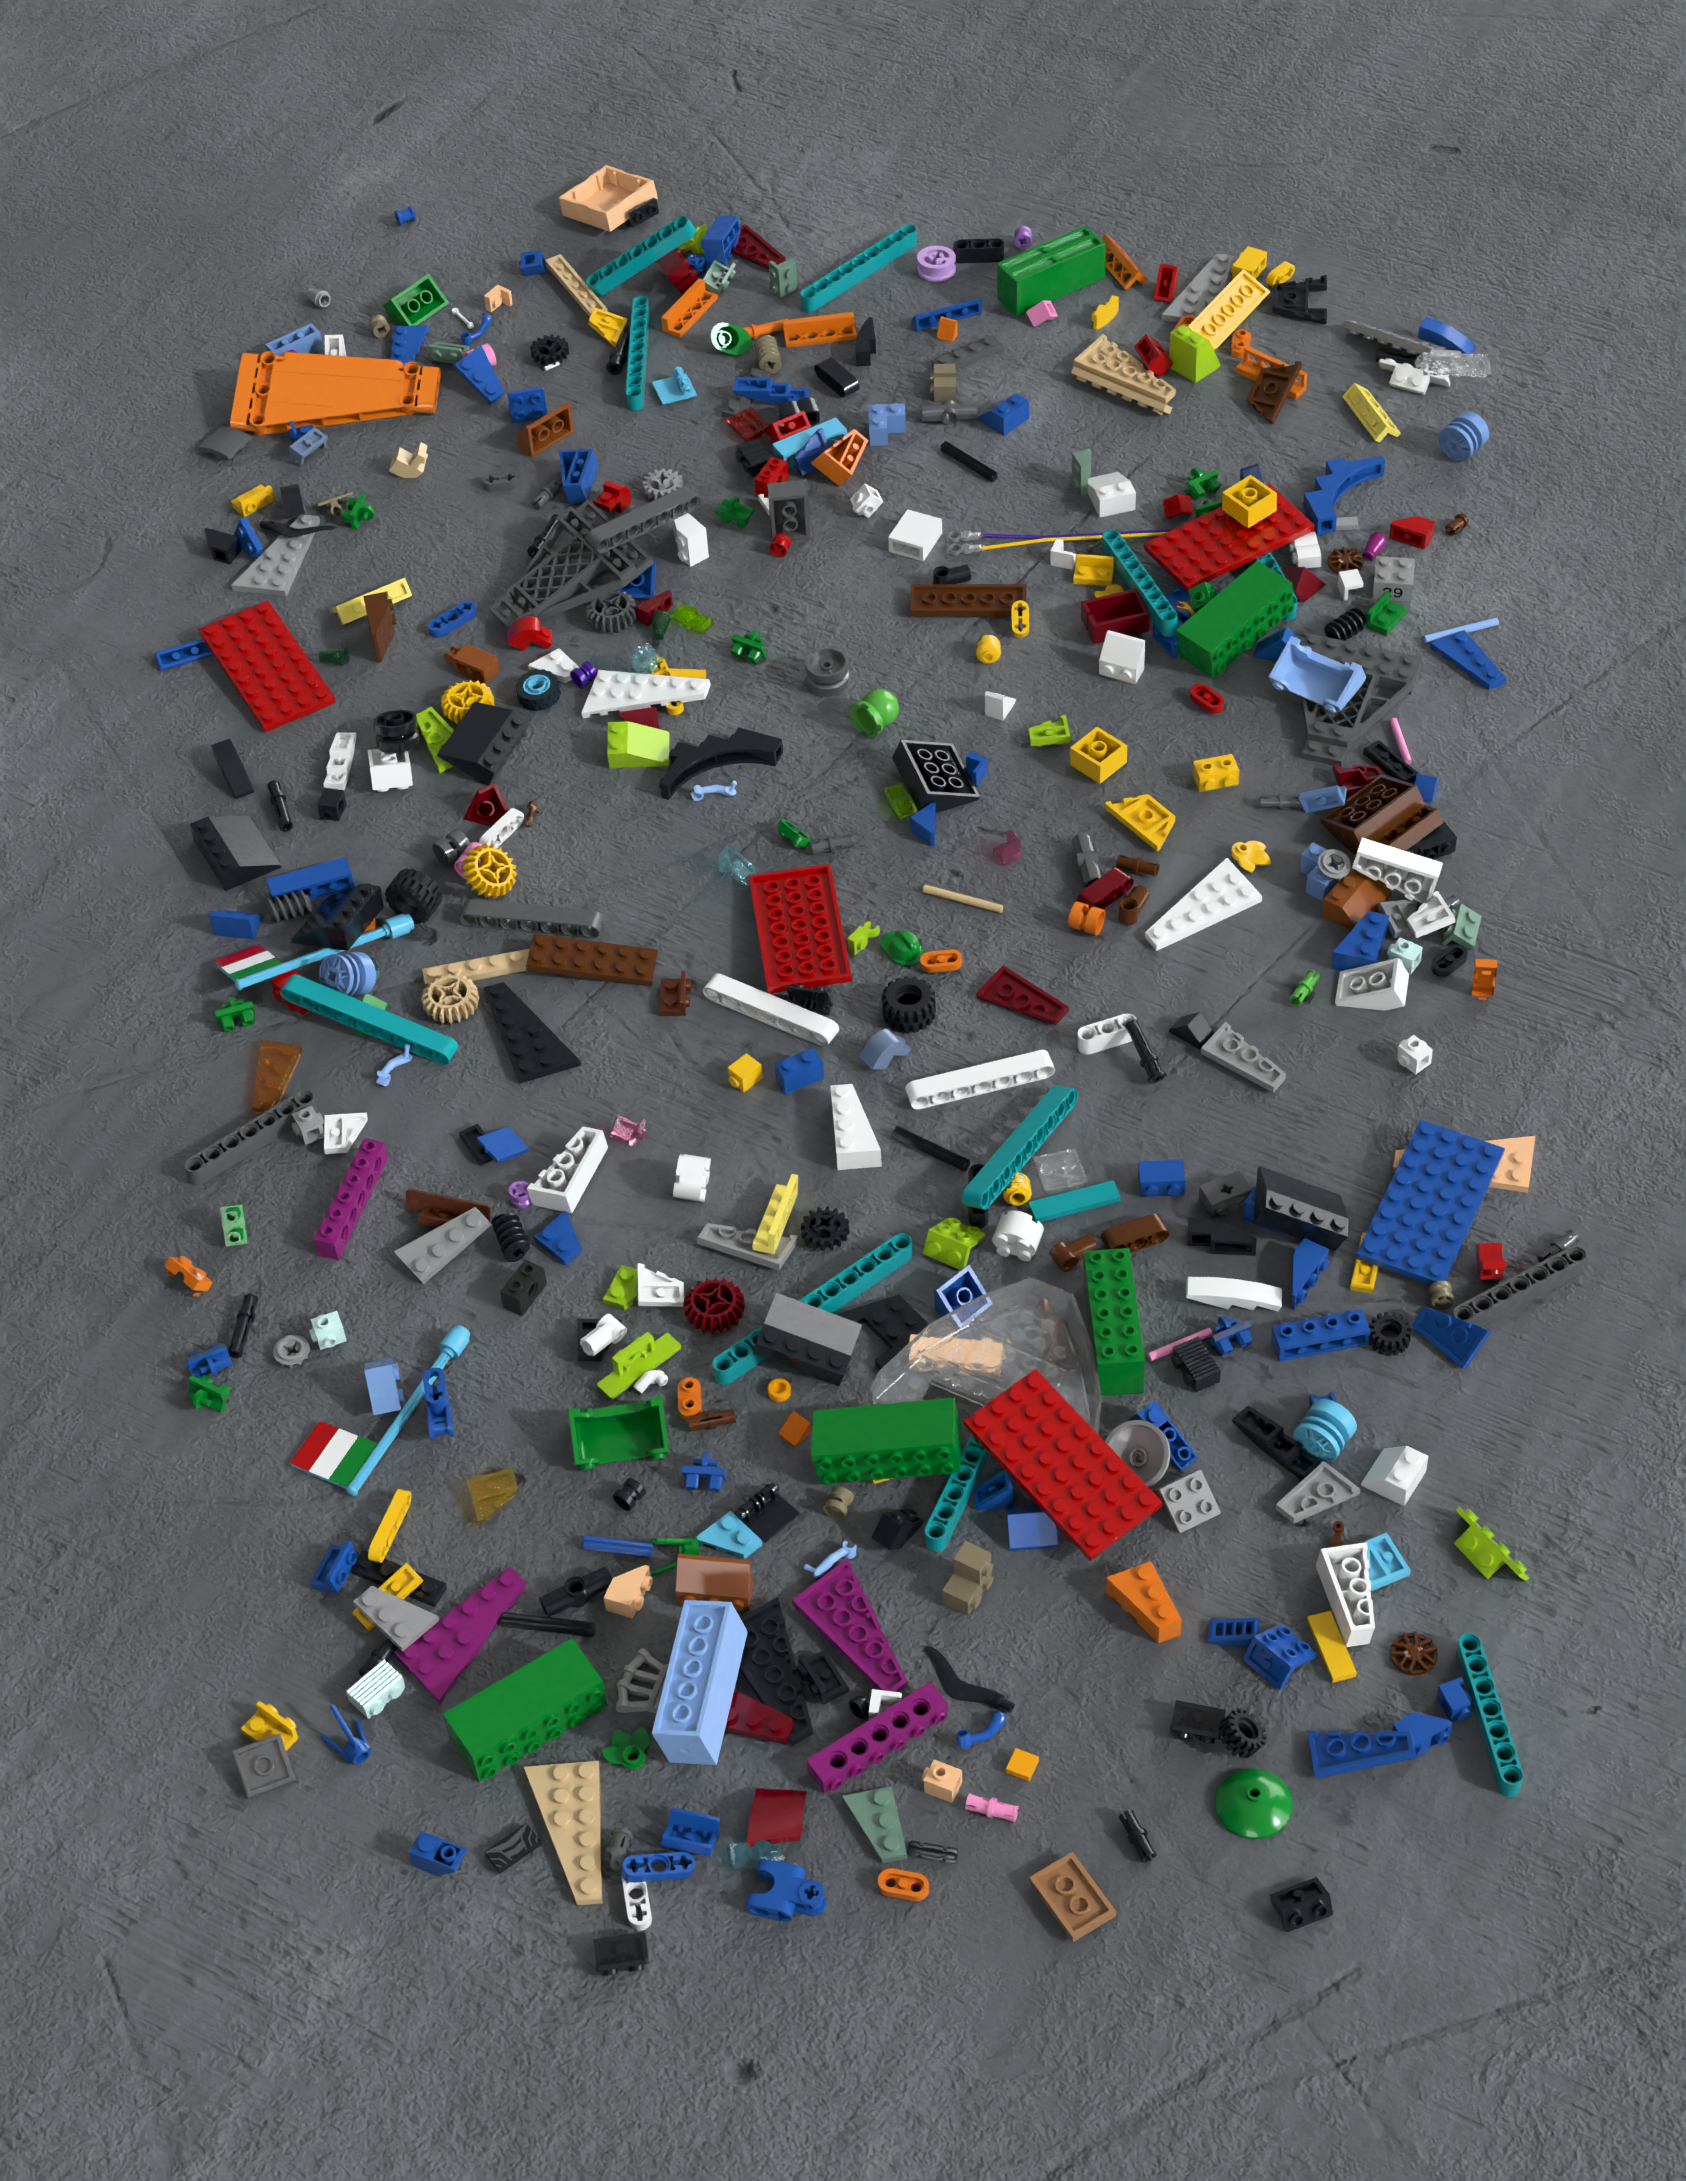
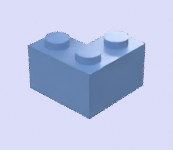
M905 403L868 405L870 446L888 445V433L906 432Z
M1312 842L1301 854L1300 872L1307 875L1306 893L1323 902L1324 898L1339 881L1334 878L1330 880L1326 875L1322 876V871L1318 869L1317 861L1321 853L1327 849ZM1331 862L1329 866H1333L1334 869H1336L1338 865H1334L1333 862Z
M392 1358L365 1363L364 1371L373 1415L401 1410V1403H404L405 1399L403 1389H398L397 1380H400L398 1363H393Z

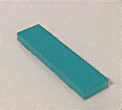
M1113 1180L1028 1202V1207L1034 1222L1037 1223L1038 1221L1044 1222L1121 1202V1196Z

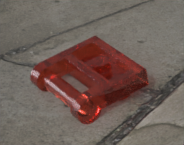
M753 407L727 418V425L746 442L757 439L765 434L768 435L766 427L771 425V423H767L761 418Z

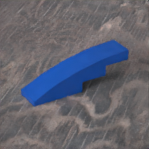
M736 377L733 389L735 394L773 404L798 401L803 398H809L810 394L809 388H791L790 383H772L771 378Z

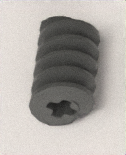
M299 890L298 897L294 892H291L290 899L286 894L283 895L282 901L278 896L275 897L274 903L267 899V907L272 923L273 918L280 923L281 916L288 921L289 914L295 919L297 918L298 911L302 916H305V909L310 914L313 913L308 893L306 892L305 895L302 890Z

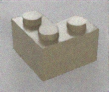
M967 1541L964 1542L954 1558V1573L942 1590L943 1604L966 1615H969L973 1608L976 1609L979 1606L984 1590H989L994 1579L992 1577L993 1564L991 1563V1552Z

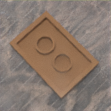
M1073 1852L1029 1877L1030 1884L1072 1942L1116 1917V1910Z

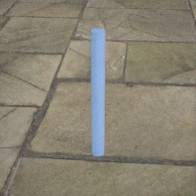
M1496 617L1424 635L1423 640L1425 643H1429L1463 630L1467 633L1499 625V620Z

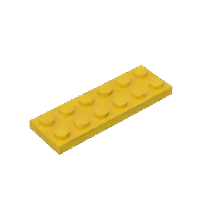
M1243 269L1195 318L1188 328L1210 340L1214 351H1216L1269 295L1270 291Z

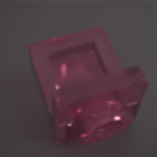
M618 1115L610 1136L634 1147L638 1140L642 1141L647 1129L644 1128L646 1119L642 1118L639 1123H635Z

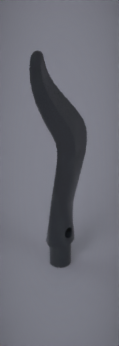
M274 521L260 522L261 528L277 531L286 537H297L318 531L335 529V526L328 525L297 529Z
M930 1646L925 1647V1652L928 1653L936 1665L946 1692L952 1698L960 1701L985 1703L996 1709L1002 1708L1010 1713L1013 1711L1015 1704L1005 1699V1695L988 1688L963 1682L938 1650Z

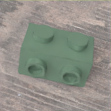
M791 258L778 265L773 261H769L768 273L770 276L769 287L771 292L775 293L779 298H783L797 291L796 261Z
M714 260L703 278L705 280V289L718 295L721 290L725 291L730 283L727 280L731 281L736 273L733 270L736 264L732 263L730 268Z
M437 341L434 345L429 344L427 346L429 360L456 364L463 359V353L470 350L469 346Z
M1085 449L1072 453V486L1074 489H1077L1080 495L1088 494V478H1091L1090 449Z
M1460 904L1455 909H1451L1455 916V923L1443 929L1442 944L1447 945L1453 940L1466 949L1471 950L1475 946L1482 916L1465 905Z

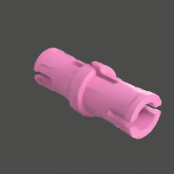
M970 1793L968 1794L967 1805L965 1806V1810L986 1814L988 1818H993L994 1816L1012 1822L1016 1821L1017 1811L1019 1810V1806L999 1802L997 1798L991 1797V1799H987Z

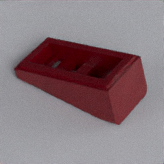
M667 590L636 606L637 621L649 626L673 606L671 591Z

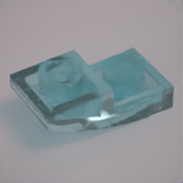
M764 1840L755 1842L754 1847H746V1843L729 1844L727 1847L731 1872L755 1870L759 1860L763 1858L780 1862L785 1861L782 1842L770 1844Z

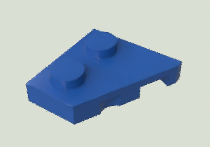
M823 428L817 429L794 456L799 475L816 470L817 468L811 463L829 449Z
M566 1211L534 1236V1240L538 1245L564 1265H567L581 1253V1246Z

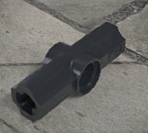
M605 1566L583 1577H570L564 1586L539 1597L543 1611L546 1616L551 1617L570 1607H582L588 1602L590 1597L607 1590L612 1577Z

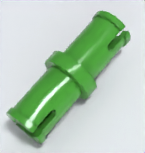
M1309 970L1303 980L1296 984L1295 991L1289 997L1290 1004L1296 999L1293 1006L1299 1007L1305 997L1312 993L1313 986L1320 979L1318 973L1314 978L1312 977L1316 972L1315 970Z

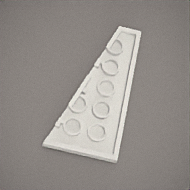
M598 670L581 714L583 718H589L590 714L600 713V716L608 715L609 711L619 710L623 712L651 708L653 704L661 703V706L669 705V702L680 700V702L684 703L706 699L711 684L709 679Z
M1226 858L1145 932V939L1158 951L1262 902V895L1235 865Z

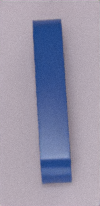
M463 601L428 623L430 636L434 638L442 637L474 618L477 614L475 603ZM453 617L457 618L456 620H453V621H449V620H448L449 618H453Z
M688 1852L631 1855L624 1859L620 1873L624 1880L632 1883L686 1879L692 1875L696 1862L695 1858ZM659 1862L664 1865L665 1870L656 1872L652 1869L651 1864ZM679 1862H683L684 1865L687 1866V1868L683 1869L682 1865H679ZM630 1865L637 1869L636 1873L632 1872V1869L629 1868Z

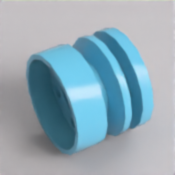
M1318 1399L1308 1410L1306 1417L1301 1420L1294 1430L1293 1437L1295 1441L1302 1444V1449L1305 1453L1318 1461L1329 1463L1337 1459L1339 1453L1344 1449V1445L1355 1433L1357 1424L1352 1414L1342 1405L1332 1400Z

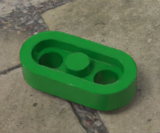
M780 819L778 822V832L784 837H789L794 846L801 849L809 845L811 838L794 824L785 819Z

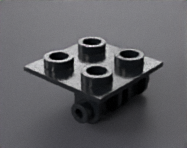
M799 984L785 986L792 1001L790 1003L802 1008L804 1005V1008L807 1010L810 1003V1011L824 1017L830 1015L831 1008L828 1006L833 1007V1003L825 989L820 987L807 989Z
M774 1483L766 1484L762 1490L756 1492L753 1497H750L745 1504L739 1506V1509L734 1512L764 1543L768 1542L800 1515V1512L776 1493L778 1487Z

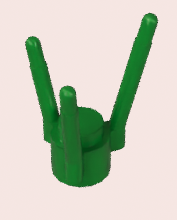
M697 1537L685 1539L656 1538L655 1540L648 1541L657 1546H678L679 1554L699 1555ZM677 1561L651 1571V1577L677 1567Z

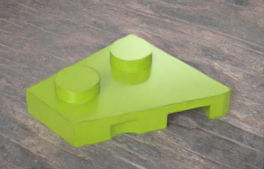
M1061 715L1060 720L1052 723L1049 720L1041 725L1028 728L1031 746L1041 747L1044 745L1071 743L1066 715Z
M621 1265L603 1298L604 1305L625 1311L638 1300L637 1269Z

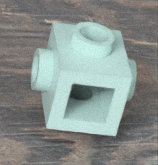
M1399 938L1395 944L1390 945L1387 955L1389 960L1399 958L1407 972L1411 975L1421 962L1423 947Z
M337 1311L311 1319L313 1328L309 1329L313 1343L318 1342L320 1350L347 1341Z

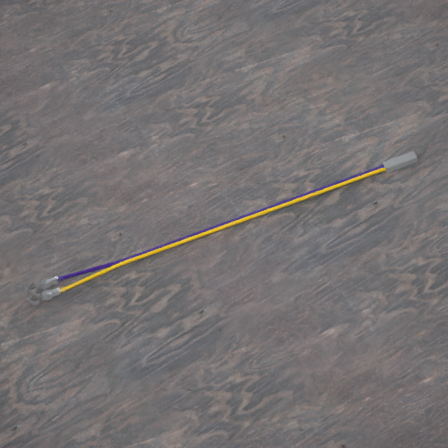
M1357 517L1336 518V530L1358 529ZM1173 529L1121 532L1120 535L1122 538L1161 536ZM952 531L949 534L946 533L947 541L952 543L959 540L970 542L984 537L1035 540L991 546L965 543L962 546L952 544L947 546V554L958 555L963 553L964 555H971L990 549L1054 542L1056 539L1064 541L1103 539V533L1040 536L984 534L971 531L958 533L957 531ZM953 535L958 536L957 538H950ZM952 548H958L959 550H958V551H952L951 549H952Z

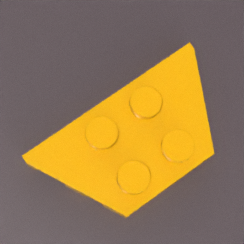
M1149 794L1140 795L1135 798H1124L1121 803L1112 804L1111 801L1105 803V809L1157 852L1161 849L1175 823V815Z

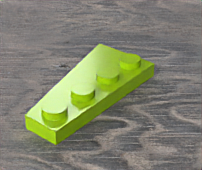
M432 707L416 714L418 727L439 773L453 767L450 763L437 757V754L454 730Z

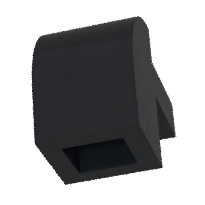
M294 484L280 487L286 517L305 514L299 485Z

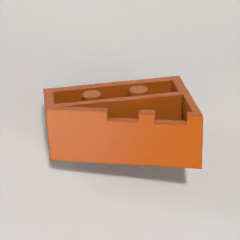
M854 429L824 451L811 464L840 486L852 476L868 440Z
M1151 1561L1106 1577V1594L1119 1602L1121 1608L1126 1613L1129 1612L1157 1643L1181 1635L1182 1619Z

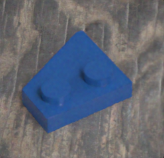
M240 519L234 536H238L241 548L255 560L262 554L264 548L248 519Z

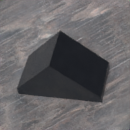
M1200 1012L1182 1016L1169 1029L1171 1034L1199 1050L1214 1035V1031Z

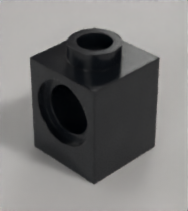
M324 788L317 804L320 819L340 821L347 805L344 790Z

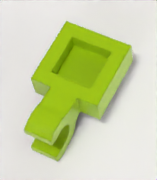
M867 921L863 927L859 926L847 938L848 953L856 956L860 950L865 949L868 944V938H874L879 935L880 926L877 925L874 929H870V921Z

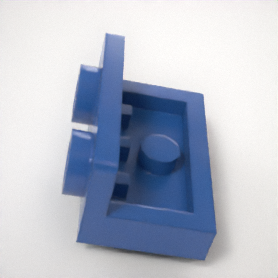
M346 1540L343 1546L330 1545L310 1583L313 1589L339 1593L342 1585L346 1582L347 1575L352 1566L357 1561L358 1552L351 1541Z
M671 1808L669 1824L662 1836L661 1846L711 1857L719 1839L720 1818Z

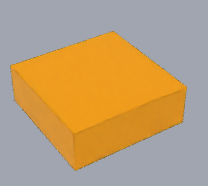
M1015 1748L1006 1767V1773L1030 1782L1039 1762V1757Z

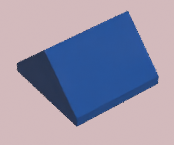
M218 910L210 911L209 917L214 935L254 940L263 914Z
M969 1264L934 1290L935 1310L956 1328H961L992 1303Z
M1038 1505L1005 1508L1010 1551L1058 1547L1057 1525Z

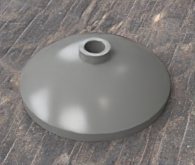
M1143 1420L1127 1421L1117 1426L1105 1440L1149 1488L1155 1485L1165 1474L1170 1461V1446L1164 1433L1152 1423ZM1144 1455L1143 1462L1139 1463V1457Z

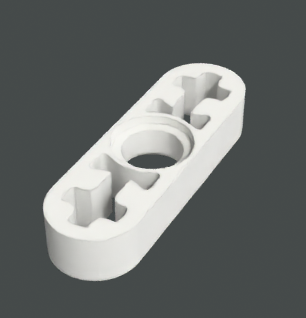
M515 808L510 809L480 838L479 843L482 845L486 843L488 846L494 844L495 848H498L520 827L524 814Z
M622 1877L629 1924L634 1930H645L652 1922L646 1882H628ZM635 1888L641 1889L643 1895L638 1899H633L629 1896L631 1890ZM641 1906L642 1921L637 1920L636 1907Z

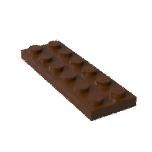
M911 584L910 616H1012L1011 608L1013 603L1019 600L1026 602L1027 584ZM1018 607V616H1022V607Z
M533 933L526 970L652 986L658 949Z

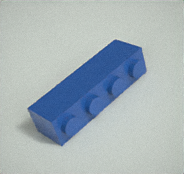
M346 857L266 879L273 903L276 896L282 901L284 894L290 899L291 892H294L298 897L299 890H302L305 895L307 892L309 899L313 900L354 887L352 873Z

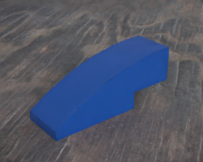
M1426 316L1419 326L1418 338L1433 342L1435 345L1444 346L1446 350L1461 351V357L1469 358L1475 349V344L1466 336L1439 320Z

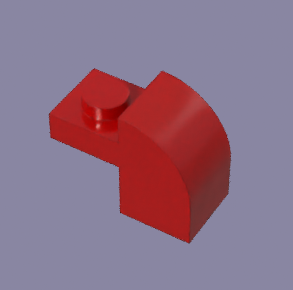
M607 481L603 484L604 490L593 501L594 505L601 510L609 513L612 510L622 513L631 503V494L628 487Z
M533 616L519 618L507 630V644L522 651L531 642L547 649L553 644L552 631L540 626V618Z
M1502 1243L1476 1244L1479 1280H1503L1506 1260H1503Z

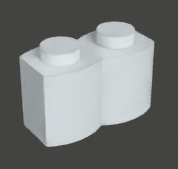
M1310 532L1289 543L1293 564H1296L1297 567L1305 568L1321 567V552L1315 532Z

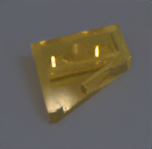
M513 1468L466 1480L478 1524L484 1523L519 1493Z

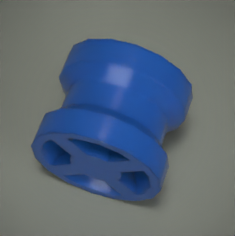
M701 254L690 255L687 260L691 267L694 268L698 276L704 274V256Z

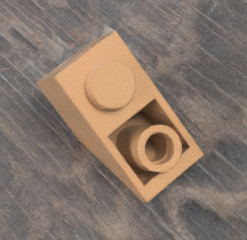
M643 1565L612 1579L604 1596L606 1611L633 1619L636 1611H640L642 1608L645 1592L649 1591L652 1586L653 1577L650 1575L649 1566Z

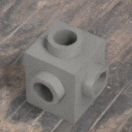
M313 1106L292 1114L294 1123L291 1124L296 1136L300 1135L305 1145L324 1138L323 1124L325 1123L320 1112H315Z

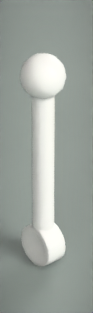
M458 308L452 309V314L461 318L469 329L474 327L472 322H469L459 313Z

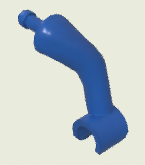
M486 312L482 313V323L475 332L471 334L469 332L461 333L464 345H471L474 339L479 338L486 332L492 322L490 315H487Z
M996 1711L988 1726L979 1733L970 1734L968 1730H959L957 1732L958 1746L966 1749L973 1743L991 1739L1006 1723V1716L1001 1711Z

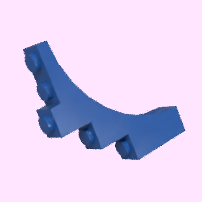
M1383 456L1346 462L1345 458L1326 461L1325 475L1315 477V489L1313 492L1304 493L1303 509L1308 519L1314 524V530L1317 535L1336 532L1337 516L1334 511V505L1348 489L1366 480L1384 476L1385 459Z

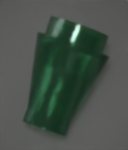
M658 610L652 616V637L656 640L664 638V634L671 622L668 612Z
M337 647L320 651L319 653L320 662L340 666L349 662L350 656L347 648Z

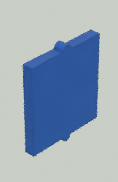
M509 1126L477 1137V1142L484 1148L485 1153H488L496 1163L529 1151V1148L522 1142L521 1137L517 1136Z

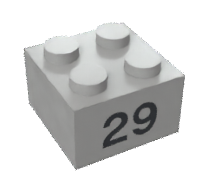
M1376 556L1372 600H1377L1388 591L1391 593L1390 601L1411 602L1415 559Z

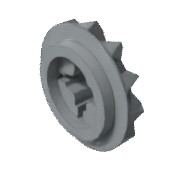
M1335 849L1324 851L1317 861L1318 869L1322 871V876L1326 875L1330 880L1334 878L1339 881L1341 878L1346 877L1351 869L1349 858L1343 852ZM1331 862H1333L1334 865H1338L1336 869H1334L1333 866H1329Z
M288 1335L281 1338L273 1349L276 1362H279L282 1367L289 1365L291 1368L297 1363L301 1365L304 1359H308V1354L311 1352L308 1341L299 1335ZM294 1349H296V1354H288V1351H293Z

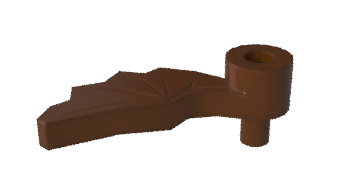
M530 801L527 805L530 811L524 820V826L526 827L532 826L534 812H540V809L537 808L538 805L533 801Z
M1336 1521L1333 1524L1335 1534L1329 1540V1548L1343 1546L1341 1535L1344 1531V1525L1341 1521Z

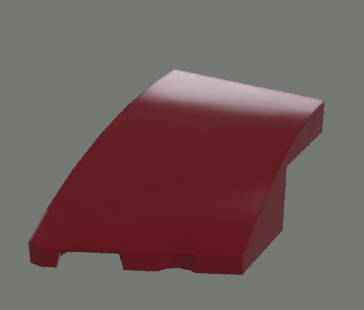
M1333 764V772L1338 786H1345L1347 789L1345 800L1383 774L1378 766L1353 765L1352 768H1340L1339 764Z
M756 1788L750 1814L746 1847H754L755 1842L764 1840L770 1844L800 1841L803 1833L807 1791Z

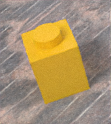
M746 1053L728 1067V1081L734 1088H738L744 1093L763 1079L762 1066Z

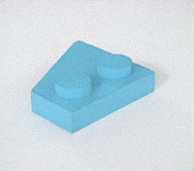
M731 1511L697 1536L698 1545L703 1546V1544L716 1547V1551L730 1553L741 1559L747 1558L762 1546V1540Z
M1387 1533L1365 1541L1368 1547L1367 1560H1369L1371 1591L1410 1576V1568Z

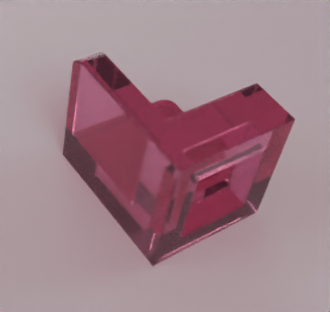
M1012 830L1007 831L1006 843L993 848L994 856L1003 866L1021 859V841Z

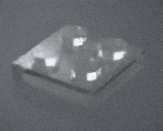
M1076 1148L1033 1157V1163L1045 1196L1088 1187V1180Z

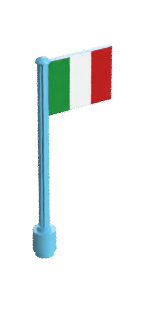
M403 913L383 921L381 928L361 934L351 948L383 936L389 937L392 940L408 934L410 930L414 929L413 920L409 914L404 915ZM258 944L214 960V965L235 982V987L238 990H242L244 987L345 950L323 948L282 963Z
M460 1325L450 1328L438 1346L440 1355L431 1368L443 1369L448 1360L457 1359L470 1341V1332ZM433 1376L430 1378L429 1384L432 1385L437 1377ZM423 1380L378 1444L319 1421L289 1463L290 1466L345 1488L346 1492L351 1496H357L358 1490L424 1397Z

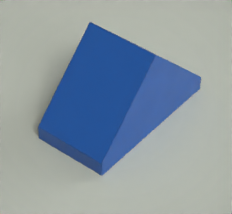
M931 803L911 816L910 821L911 832L929 846L935 847L936 803Z
M1006 1470L1001 1471L974 1489L975 1509L983 1511L1013 1507L1012 1480Z

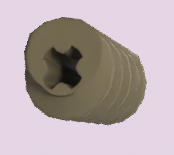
M770 335L758 338L754 348L760 370L769 372V374L777 373L782 367V362L775 338Z

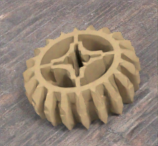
M449 973L446 977L441 975L440 979L433 978L432 983H427L426 988L423 989L421 1000L423 1010L429 1018H433L435 1022L440 1020L442 1024L447 1021L452 1025L453 1021L460 1023L462 1018L468 1020V1015H474V1010L477 1009L479 994L472 979L468 980L466 976L460 977L458 973L455 976H451Z

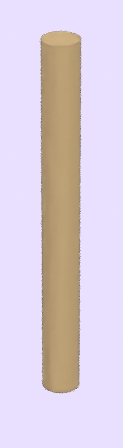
M926 884L923 887V893L998 913L1003 911V905Z

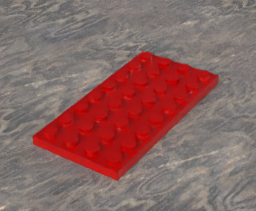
M1267 484V487L1277 493V511L1250 528L1245 527L1223 511L1221 506L1144 543V550L1188 592L1189 589L1203 582H1209L1314 531V524L1271 484Z
M268 600L198 629L200 636L265 733L336 703L334 695Z
M825 864L749 875L768 994L787 991L785 986H792V984L812 988L852 982L831 865Z
M1037 1369L1031 1371L964 1420L963 1425L1089 1561L1109 1548L1163 1505V1502Z

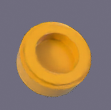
M777 1378L768 1384V1396L771 1400L783 1402L790 1397L791 1386L787 1380Z

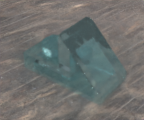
M730 843L716 857L721 877L723 878L730 873L744 887L749 883V875H755L758 872Z

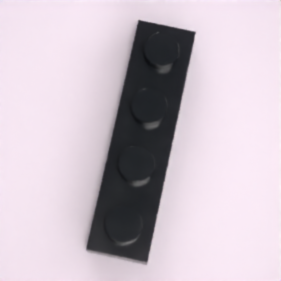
M362 1550L357 1557L356 1563L351 1568V1573L382 1585L402 1565L384 1559L382 1563L369 1561V1552ZM415 1571L423 1579V1582L408 1597L436 1607L447 1589L446 1583Z

